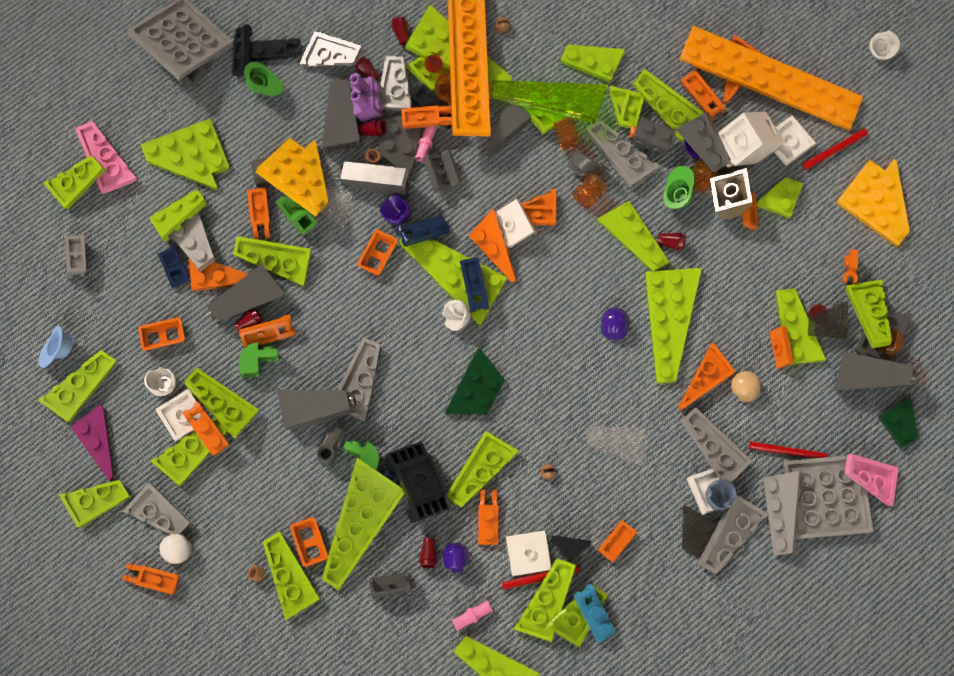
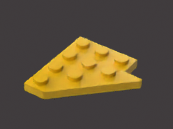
M289 138L256 170L258 175L314 216H317L328 204L315 140L304 148Z
M894 159L887 169L884 170L869 160L836 204L891 244L898 247L910 230L897 161Z

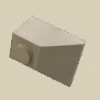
M747 169L710 179L715 211L722 221L740 216L753 204Z

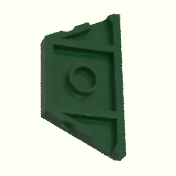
M480 348L477 349L445 411L446 415H488L505 380Z

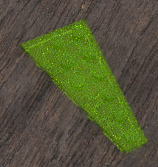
M493 80L489 88V98L595 124L607 92L608 84Z

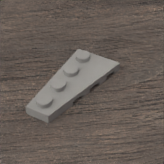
M599 120L586 128V135L630 188L660 168V165L656 162H651L643 152H638L629 141H624L620 138L619 134L603 121Z
M365 337L362 338L338 390H346L355 396L357 401L355 406L356 412L348 415L363 422H366L381 349L380 344Z
M802 471L763 478L774 556L796 552L798 529L796 521L797 516H799L798 498L801 494V488L799 487Z

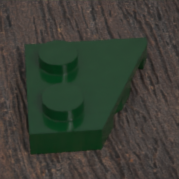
M910 396L878 417L900 449L918 438Z

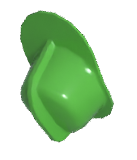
M252 62L245 67L246 86L252 92L267 96H277L283 91V84L280 79L265 65L259 62Z
M678 166L670 172L663 195L664 204L668 208L683 209V207L688 206L692 202L695 176L689 167Z

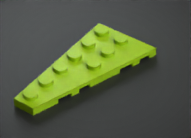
M429 5L407 42L405 49L450 70L448 20ZM487 56L488 84L492 85L493 91L505 95L512 82V77Z
M401 239L399 240V245L421 265L423 270L453 300H461L469 308L460 266V260L470 259L469 257L433 239L407 247L403 246ZM482 264L480 266L489 309H477L476 312L470 313L471 318L479 327L482 326L507 281L506 276ZM481 296L473 297L474 302L481 301Z
M702 268L645 272L656 384L676 382Z
M356 458L322 575V580L337 590L343 585L404 495L401 487L359 458Z

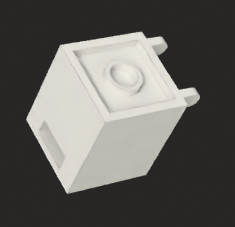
M767 112L743 113L718 133L726 152L731 158V164L727 165V168L733 165L757 164L785 143Z

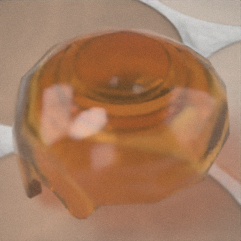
M450 73L439 75L434 84L435 95L446 103H451Z
M698 162L690 167L695 176L693 191L703 192L711 187L710 179L716 177V174L705 162Z
M892 328V331H890L891 345L874 349L887 357L899 353L904 345V335L898 329Z

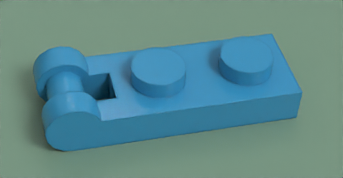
M589 584L584 587L585 590L575 593L573 597L596 641L601 643L616 631L596 595L595 588Z

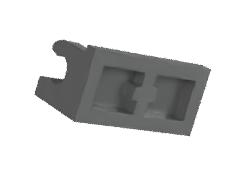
M409 572L369 579L370 592L373 599L412 592Z

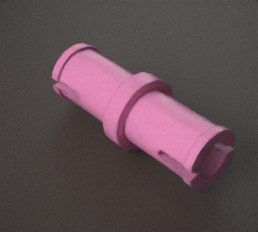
M435 126L425 127L423 136L419 139V147L415 156V160L425 163L423 157L433 147L432 141L437 130Z
M486 600L473 609H467V612L459 617L452 619V623L456 630L459 631L472 622L474 624L477 623L479 618L493 611Z

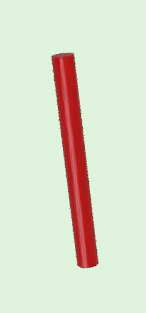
M864 128L802 164L804 170L813 167L867 136L868 131Z
M749 442V449L811 459L828 457V453Z
M576 564L574 573L580 572L579 564ZM549 571L501 582L502 588L506 590L543 581Z

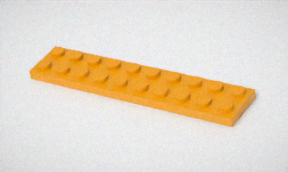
M448 0L452 136L490 137L485 0Z
M696 26L692 27L679 58L683 62L846 130L851 129L863 96Z

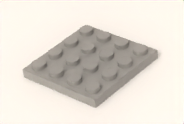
M175 0L128 29V35L178 80L233 45V40L188 0Z
M847 456L783 462L784 474L802 471L799 487L801 488V494L798 498L799 516H797L796 527H798L797 540L873 532L867 490L845 474Z

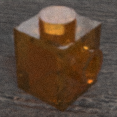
M571 117L553 124V132L560 149H571L572 146L575 147L578 144L579 135Z

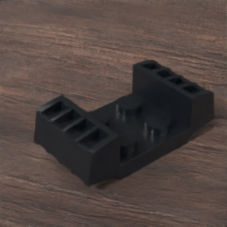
M422 441L387 453L384 460L389 474L395 472L410 505L406 513L411 523L452 509L447 497L446 488L431 455L425 449Z

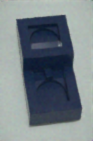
M175 246L158 253L172 288L190 281Z

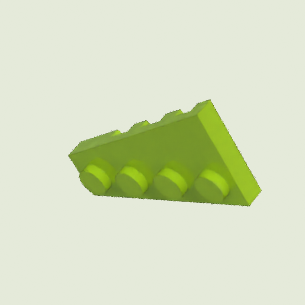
M645 68L632 84L667 127L676 131L675 136L681 143L684 138L676 129L704 113Z
M630 201L597 219L601 226L603 225L613 237H616L650 271H658L669 264V260Z
M237 236L233 255L257 266L262 264L266 270L305 287L312 250Z
M883 279L846 285L845 291L871 348L891 345L892 339L887 319V306H885Z
M796 289L776 290L775 296L780 327H787L794 363L791 365L824 362L826 358Z
M100 350L82 364L81 368L74 373L72 372L67 376L66 380L53 387L52 391L39 398L38 401L70 424L118 362Z
M198 368L185 379V385L234 439L240 435L259 413L258 408Z
M213 417L211 420L225 438L229 432ZM193 432L181 439L175 446L168 448L159 457H155L151 462L181 487L210 455V451L198 434Z
M485 431L447 493L449 501L460 508L465 506L519 450Z
M279 531L264 540L263 545L285 621L318 602L320 598Z
M556 559L514 627V630L552 642L555 633L546 628V626L563 609L576 568L575 564Z
M467 636L453 651L480 676L540 675V673Z

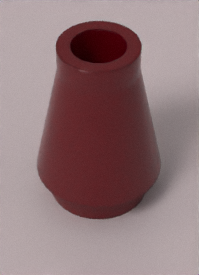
M405 17L394 18L391 20V28L399 45H406L409 41L408 21Z
M364 56L353 66L356 69L355 71L365 78L372 76L377 81L381 76L369 58L366 59Z
M379 118L358 125L360 136L381 137L387 131L385 121Z
M682 232L659 233L657 244L677 251L679 249L684 250L686 235H683Z
M256 308L250 309L233 325L239 333L240 329L263 322V318Z
M433 538L423 539L418 561L422 568L432 569L438 563L435 539Z

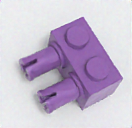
M357 73L350 76V83L352 84L350 98L353 101L354 116L362 122L382 117L381 84L372 76L363 79Z

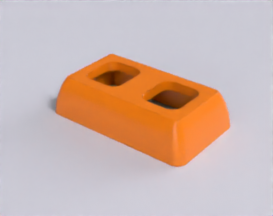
M375 230L357 265L379 276L392 254L398 239L380 230ZM379 241L389 244L386 253L375 249ZM371 257L381 261L377 269L367 266V262Z
M179 317L138 327L141 347L144 351L185 341ZM171 328H177L178 338L168 340L166 331ZM158 332L159 343L150 345L148 334Z
M314 517L290 525L304 567L328 558ZM311 527L314 537L303 541L300 531ZM318 546L320 556L308 559L306 549Z

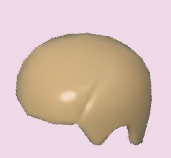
M743 371L733 377L731 389L739 401L751 402L760 395L761 383L754 373Z

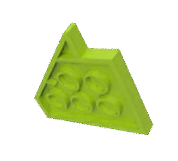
M210 118L140 144L146 161L149 164L213 190H218L213 175L230 169Z

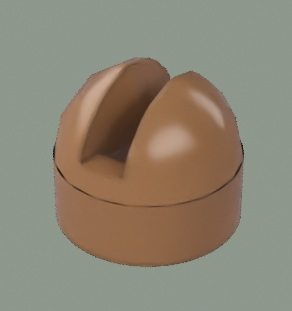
M500 17L495 23V28L499 33H506L510 29V22L507 18Z
M369 149L365 154L366 163L375 165L379 162L380 153L376 149Z
M545 464L540 472L542 478L552 480L556 475V468L551 464ZM553 469V472L544 473L543 471Z
M252 565L248 571L249 580L255 582L263 580L264 568Z

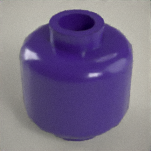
M461 542L447 544L446 548L443 549L444 567L452 569V573L464 571L463 567L469 564L467 547L462 545Z

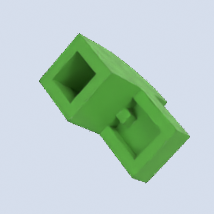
M286 194L275 202L287 221L300 234L304 235L318 224L309 211Z
M258 342L245 347L239 357L240 376L242 378L261 377V362L280 361L278 349L268 346L260 350Z
M352 440V443L346 441L343 447L345 452L359 457L361 461L376 471L379 470L380 457L373 444L367 442L365 448H362L363 445L357 441Z

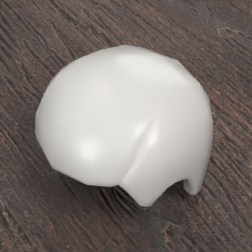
M891 31L881 32L874 35L871 39L869 49L872 55L879 60L890 59L898 52L900 41L898 36Z
M461 300L449 301L445 304L442 313L446 317L445 326L452 331H458L466 326L471 317L468 306Z
M162 367L155 371L149 370L144 378L145 386L155 396L168 395L176 387L175 375L170 370Z
M170 534L162 540L159 550L165 561L171 564H180L191 555L192 545L183 535Z

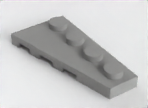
M696 407L681 421L719 479L733 482L751 464L752 460Z
M738 495L733 500L732 506L725 510L697 563L714 574L720 571L733 556V552L745 542L744 540L751 532L753 533L760 521L768 515V513Z

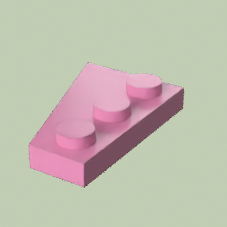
M848 454L845 474L887 506H893L899 468L854 454Z

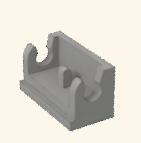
M84 235L65 236L67 279L73 278L74 275L84 277L85 272H87Z

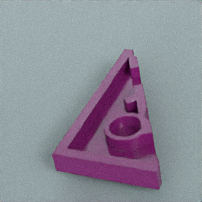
M100 405L73 424L71 429L108 480L112 481L114 479V471L111 464V451L104 415L105 409Z

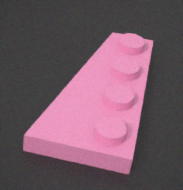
M93 121L75 128L87 158L91 155L96 157L106 169L96 180L102 194L137 181V178Z

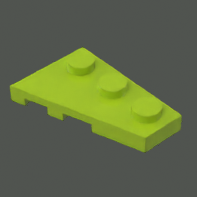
M567 44L560 63L611 83L625 49Z
M91 155L73 165L70 170L57 174V177L47 180L43 184L65 209H69L106 169L96 157Z
M197 189L180 200L173 202L163 210L156 212L149 219L165 243L169 239V234L174 230L177 232L181 228V223L195 216L207 203Z
M121 480L96 485L87 489H79L71 493L59 494L79 529L131 498Z
M592 585L603 605L608 594ZM575 599L546 626V628L579 648L590 629Z

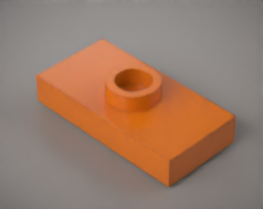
M751 191L753 204L742 213L743 226L755 230L759 227L756 194Z
M781 326L770 331L777 369L793 364L794 360L787 327Z
M621 520L597 551L613 563L634 538L637 531Z

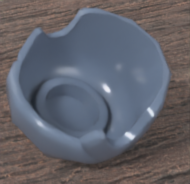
M726 479L712 482L707 487L705 493L707 503L718 511L731 507L733 500L737 498L736 487L731 481Z

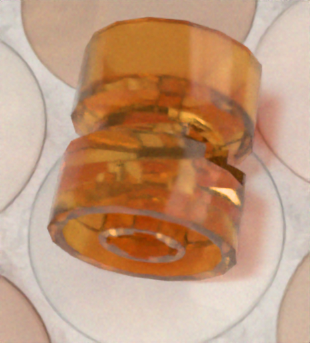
M592 173L588 174L582 181L583 185H578L572 191L574 199L586 209H590L596 202L595 198H600L607 191L604 182Z

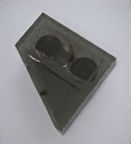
M842 301L834 307H829L821 313L810 316L808 336L846 338L849 302Z
M684 505L682 509L681 549L699 559L718 523Z

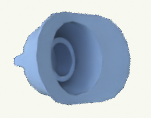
M56 326L41 350L39 366L46 368L54 359L66 358L73 348L75 338L64 333L60 326Z

